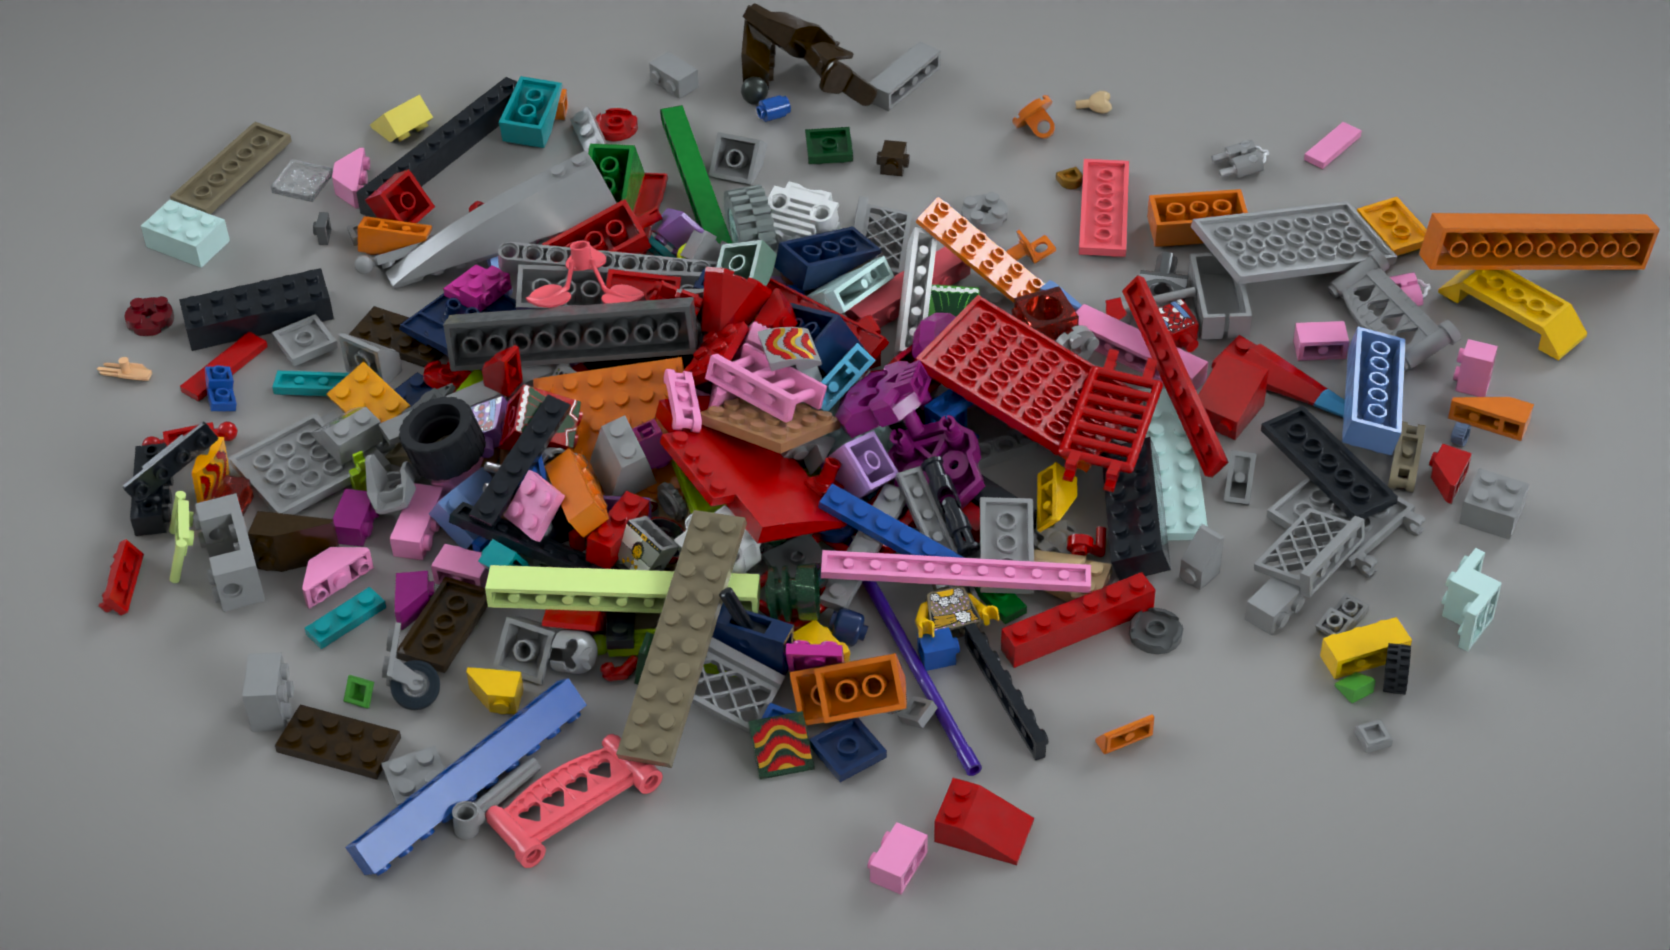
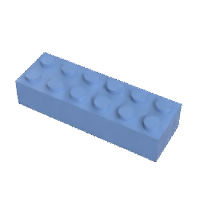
M1357 326L1348 348L1342 433L1343 443L1369 449L1377 453L1392 455L1402 430L1405 339Z

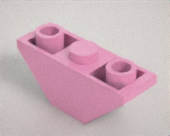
M358 148L336 161L333 168L332 180L335 194L354 208H359L356 192L368 183L367 170H370V158L366 157L364 148Z
M329 547L310 559L302 587L306 606L309 609L373 569L370 550L367 547Z

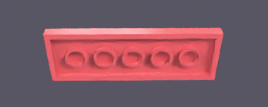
M1084 159L1079 255L1126 257L1129 161Z

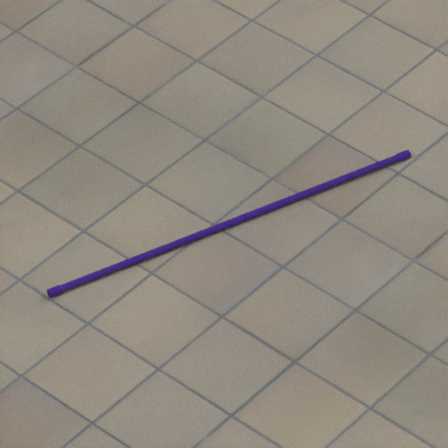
M849 536V541L843 543L849 547L853 541L852 537ZM862 581L863 586L926 699L934 701L937 706V710L934 713L954 747L968 776L978 774L982 770L979 760L972 748L967 744L876 581Z

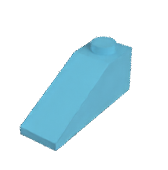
M858 343L848 351L821 381L822 384L827 386L821 411H829L876 361Z

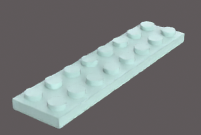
M1162 388L1146 437H1151L1159 456L1168 540H1192L1202 524L1208 527L1199 462L1166 388ZM1138 389L1144 392H1151V389ZM1143 402L1141 405L1146 406L1147 402Z

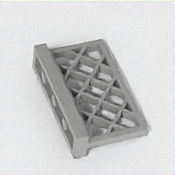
M859 196L853 227L881 249V252L887 256L886 260L888 263L893 262L898 267V269L891 268L893 275L896 276L904 268L912 213L867 204L868 197ZM870 213L879 214L882 217L875 219ZM899 218L906 221L898 224L894 219ZM888 222L892 227L885 229L881 224ZM875 227L879 233L873 235L869 229ZM898 232L902 237L896 239L891 234ZM885 237L889 242L883 244L878 239ZM896 247L900 252L893 254L889 249Z
M1308 508L1254 563V571L1297 585L1301 588L1302 595L1311 597L1365 540L1364 519L1354 516L1350 521ZM1311 518L1321 521L1319 523L1307 524ZM1331 528H1342L1341 531H1330ZM1325 530L1323 534L1312 535L1311 533L1313 531ZM1301 533H1306V534H1307V536H1305V537H1299V538H1294V537H1293L1295 534H1301ZM1329 541L1327 545H1316L1318 542ZM1311 544L1312 546L1311 548L1298 549L1300 545ZM1293 547V551L1281 553L1279 551L1282 548ZM1316 555L1314 559L1303 561L1302 557ZM1294 558L1298 559V562L1287 564L1283 561ZM1279 561L1280 564L1275 566L1266 565L1267 563ZM1302 569L1299 576L1288 572Z
M712 637L704 664L712 663L716 665L719 674L707 676L704 667L702 668L698 684L704 683L708 695L699 697L694 694L692 703L754 736L769 703H772L785 676ZM727 677H739L744 687L731 689ZM722 679L726 691L713 694L709 682ZM761 689L769 693L767 700L756 702L751 690ZM746 692L750 704L738 707L734 695ZM728 696L732 708L727 710L719 708L715 699ZM752 709L756 718L754 725L744 721L740 712Z

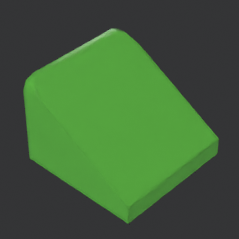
M1355 672L1336 682L1334 686L1353 704L1373 693L1376 681L1372 677Z

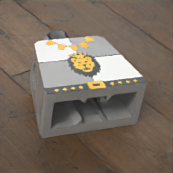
M647 516L628 520L618 558L629 568L628 570L663 571L678 550L679 545Z

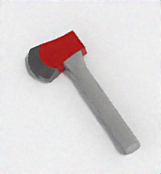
M1195 287L1155 295L1153 298L1156 304L1159 305L1196 296ZM1121 297L1105 300L1107 315L1128 325L1131 324V319L1127 315V313L1131 312L1127 301L1121 300Z

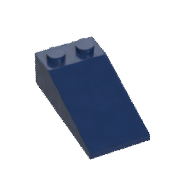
M851 226L779 242L774 267L795 284L797 288L802 291H808L821 287L881 254V249L855 227Z

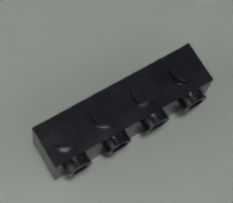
M167 444L135 446L133 477L143 470L142 466L166 448ZM173 477L140 503H136L131 498L130 521L135 536L167 533V522L171 521V511L168 504H172V492L169 486L174 484Z

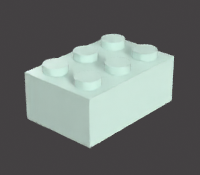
M173 200L167 201L141 225L146 247L200 268L230 241L224 219Z

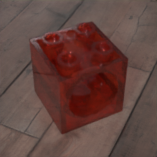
M1060 286L1014 298V308L1011 310L1012 316L1054 341L1064 332L1068 335L1074 331L1072 327L1078 326L1079 316Z

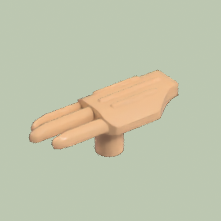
M121 357L118 360L119 364L104 363L105 367L97 368L101 375L130 380L149 381L152 375V370L147 369L143 364L130 363L127 357Z

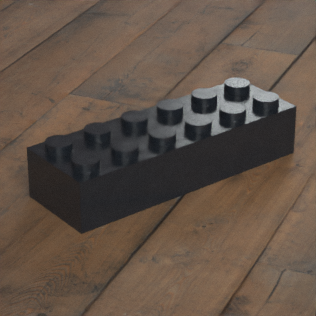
M321 268L179 299L192 351L238 341L248 332L257 336L270 334L315 314L321 322L334 319L329 293Z
M1146 437L1134 471L1132 473H1119L1114 492L1104 490L1110 558L1119 581L1141 572L1145 576L1171 570L1159 456L1151 437ZM1127 442L1119 445L1131 448L1132 443ZM1106 452L1101 454L1102 457L1123 462L1127 460V457ZM1102 467V468H1103V479H1104V484H1105V481H1106V472H1107L1108 468Z

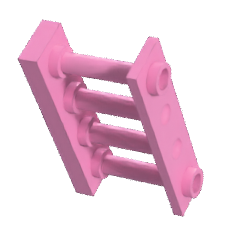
M748 343L744 344L740 359L733 362L719 354L711 355L705 379L785 423L792 421L796 404L805 402L818 410L821 409L827 389L826 385L791 366L771 371L765 353Z

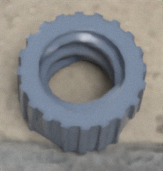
M1457 422L1451 434V442L1462 447L1465 446L1471 433V426L1466 423Z

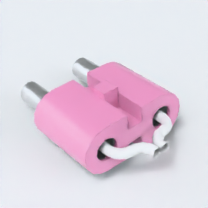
M1414 272L1390 277L1417 306L1423 305V298L1427 296V291L1431 289L1430 284H1425L1422 280L1417 279ZM1418 283H1420L1423 287H1426L1424 289V294H1422L1421 288ZM1388 302L1376 303V309L1386 307Z

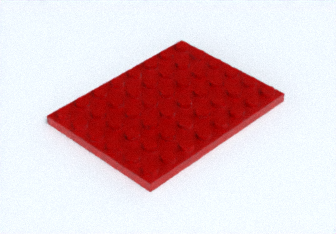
M979 295L914 360V362L920 360L928 376L940 382L944 387L958 393L965 400L984 409L988 414L997 417L1009 427L1028 436L1030 440L1041 444L1055 455H1058L1059 446L1090 368L1095 366ZM1097 377L1098 381L1131 388L1120 381ZM1092 390L1091 393L1138 405L1144 402L1097 390ZM1087 403L1086 406L1088 408L1097 409L1130 418L1134 415L1132 413L1111 409L1099 405H1094L1090 403ZM1083 416L1081 418V421L1122 430L1124 427ZM1078 430L1075 434L1108 443L1114 440ZM1073 444L1070 447L1073 450L1101 456L1103 453L1102 451ZM1079 462L1077 468L1087 473L1093 465Z

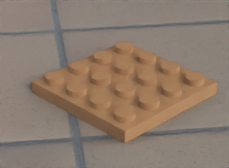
M740 397L727 400L720 406H711L709 409L700 412L702 425L780 454L841 428L837 417L832 416L831 412L812 409L810 405L805 403L796 404L792 421L787 423Z

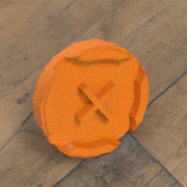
M1043 95L1044 100L1041 101L1039 98L1029 103L1019 111L1018 115L1020 117L1018 119L1016 117L1013 118L1012 123L1016 128H1021L1028 124L1038 138L1047 139L1055 131V124L1046 112L1053 101L1048 95ZM1043 121L1050 124V129L1046 133L1038 131V125Z

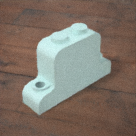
M885 256L870 261L859 269L839 276L819 287L807 297L841 314L893 279L894 275Z

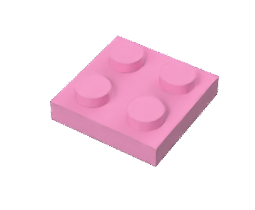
M528 470L504 516L531 539L540 542L565 495L539 474Z

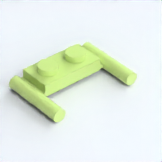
M183 491L175 493L169 532L175 534V551L169 578L172 583L180 581L184 556L187 554L188 546H193L194 530H189V527L193 526L194 513L189 511V501L185 500L186 493Z

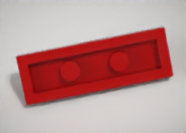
M127 539L119 542L117 552L113 555L114 561L110 565L111 570L106 590L101 595L104 602L100 603L98 607L106 613L114 610L119 615H124L128 613L144 553Z

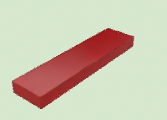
M248 332L181 384V392L199 402L208 395L205 367L230 366L233 375L268 347L267 341Z

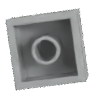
M1479 468L1464 500L1459 523L1510 540L1525 506L1530 484Z
M282 652L248 654L242 698L252 732L284 730L287 719H291V703L289 698L294 697V683L289 681V664L284 663Z

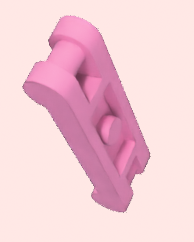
M666 369L664 384L667 386L673 417V429L682 430L686 428L690 429L691 432L699 433L702 419L692 372L683 371V373H676L675 370Z

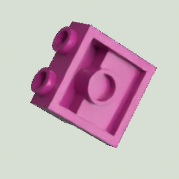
M474 265L444 287L443 291L444 296L457 298L462 305L468 308L475 307L481 312L511 290L512 286L509 273L503 272L493 265L488 269Z

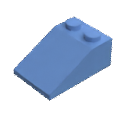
M483 467L450 491L429 513L444 531L464 549H468L479 535L449 523V517L462 502L472 506L476 504L483 493L484 483H490L493 478Z

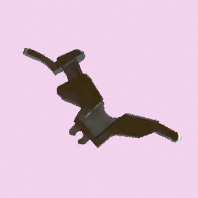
M756 3L747 6L742 16L745 18V21L767 40L789 55L804 59L821 78L819 83L821 91L834 94L843 92L862 106H869L874 102L877 96L876 88L852 71L848 65L838 61L852 59L853 52L839 47L840 42L835 41L833 36L829 35L820 25L804 21L786 12H771Z

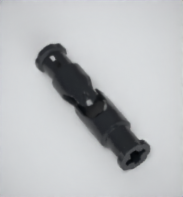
M941 456L930 457L921 464V469L927 473L930 480L929 488L940 513L945 516V524L949 536L954 538L958 548L957 554L963 557L971 556L980 549V545L978 542H975L972 536V526L968 517L961 510V501L949 475H946L943 468V458ZM951 494V495H953V496L955 497V498H952V497H946V498H944L943 502H942L941 505H940V499H941L943 496Z

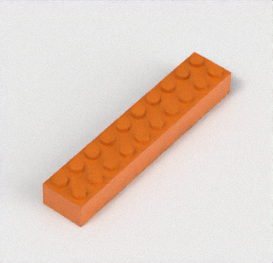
M1432 213L1419 255L1430 270H1645L1660 229L1647 214Z

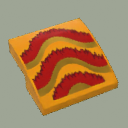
M218 437L219 439L211 445L208 455L200 454L196 457L191 474L197 503L214 499L229 476L230 470L224 437Z

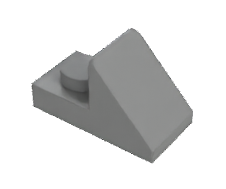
M821 436L783 452L781 455L783 458L804 459L808 472L812 475L826 459L835 439L834 437Z
M1230 451L1224 501L1250 504L1257 453Z

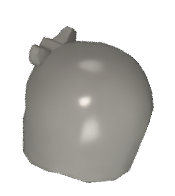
M561 630L555 636L551 647L562 649L561 661L551 660V668L554 671L570 674L588 672L594 666L598 654L595 639L584 631Z

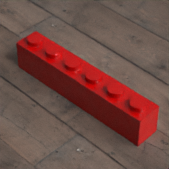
M1142 572L1002 628L1001 651L1013 668H1016L1131 621L1136 613L1140 611L1143 613L1148 611V608H1154L1156 589Z

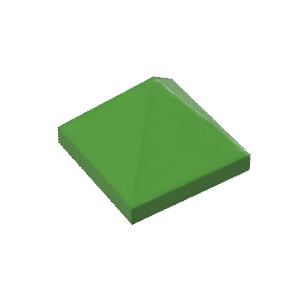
M348 675L343 701L367 709L370 708L374 681Z

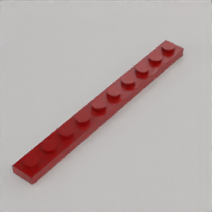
M1137 275L1122 290L1123 295L1152 359L1158 360L1156 368L1204 475L1213 478L1229 461L1144 277Z

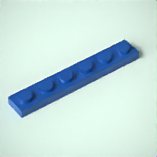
M833 483L819 502L818 508L900 554L965 558Z

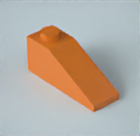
M364 216L357 227L358 252H365L369 255H381L426 241L432 231V226Z
M1453 397L1448 419L1522 441L1531 420L1534 404L1512 397Z

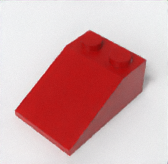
M952 778L934 821V842L1017 865L1034 823V817L981 785Z

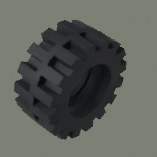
M1388 643L1383 692L1406 695L1411 646Z

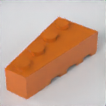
M568 448L544 467L552 486L565 495L561 506L568 522L584 538L609 519L606 509L607 504L604 501L599 480L587 468L589 466L587 461L580 453L575 455Z

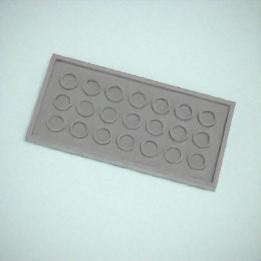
M1348 201L1193 219L1191 224L1194 232L1237 284L1350 270L1368 258L1367 254L1376 248L1383 253L1389 265L1395 264L1398 258Z

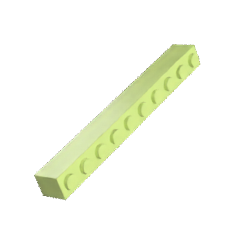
M490 565L485 590L488 607L661 613L674 571ZM732 573L728 587L733 589L745 610L758 614L760 574Z

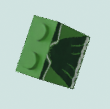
M932 285L928 317L934 313H951L957 317L977 295L980 296L979 287Z

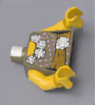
M932 584L934 591L926 594L925 602L920 604L915 618L919 638H922L923 634H930L931 637H934L935 630L949 627L952 637H964L965 626L976 623L980 630L982 620L985 626L990 625V619L1000 621L996 606L984 605L971 593H967L963 586L949 588V585Z

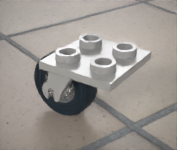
M395 622L394 630L389 629L386 651L391 653L390 657L384 656L382 678H387L386 686L390 687L394 700L400 706L409 710H421L430 706L436 700L440 691V678L436 670L426 662L412 660L402 663L396 658L401 623Z

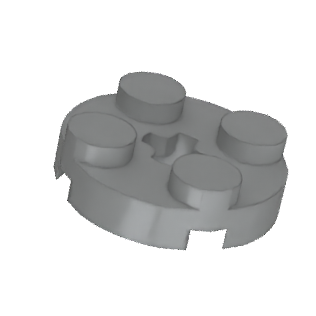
M989 192L983 195L964 198L962 216L972 225L977 226L978 230L992 231L1002 226L1003 221L1007 220V205L999 198L997 193Z
M1083 325L1072 327L1074 331L1068 335L1064 332L1055 341L1085 360L1090 358L1099 345V340L1095 337L1094 333Z

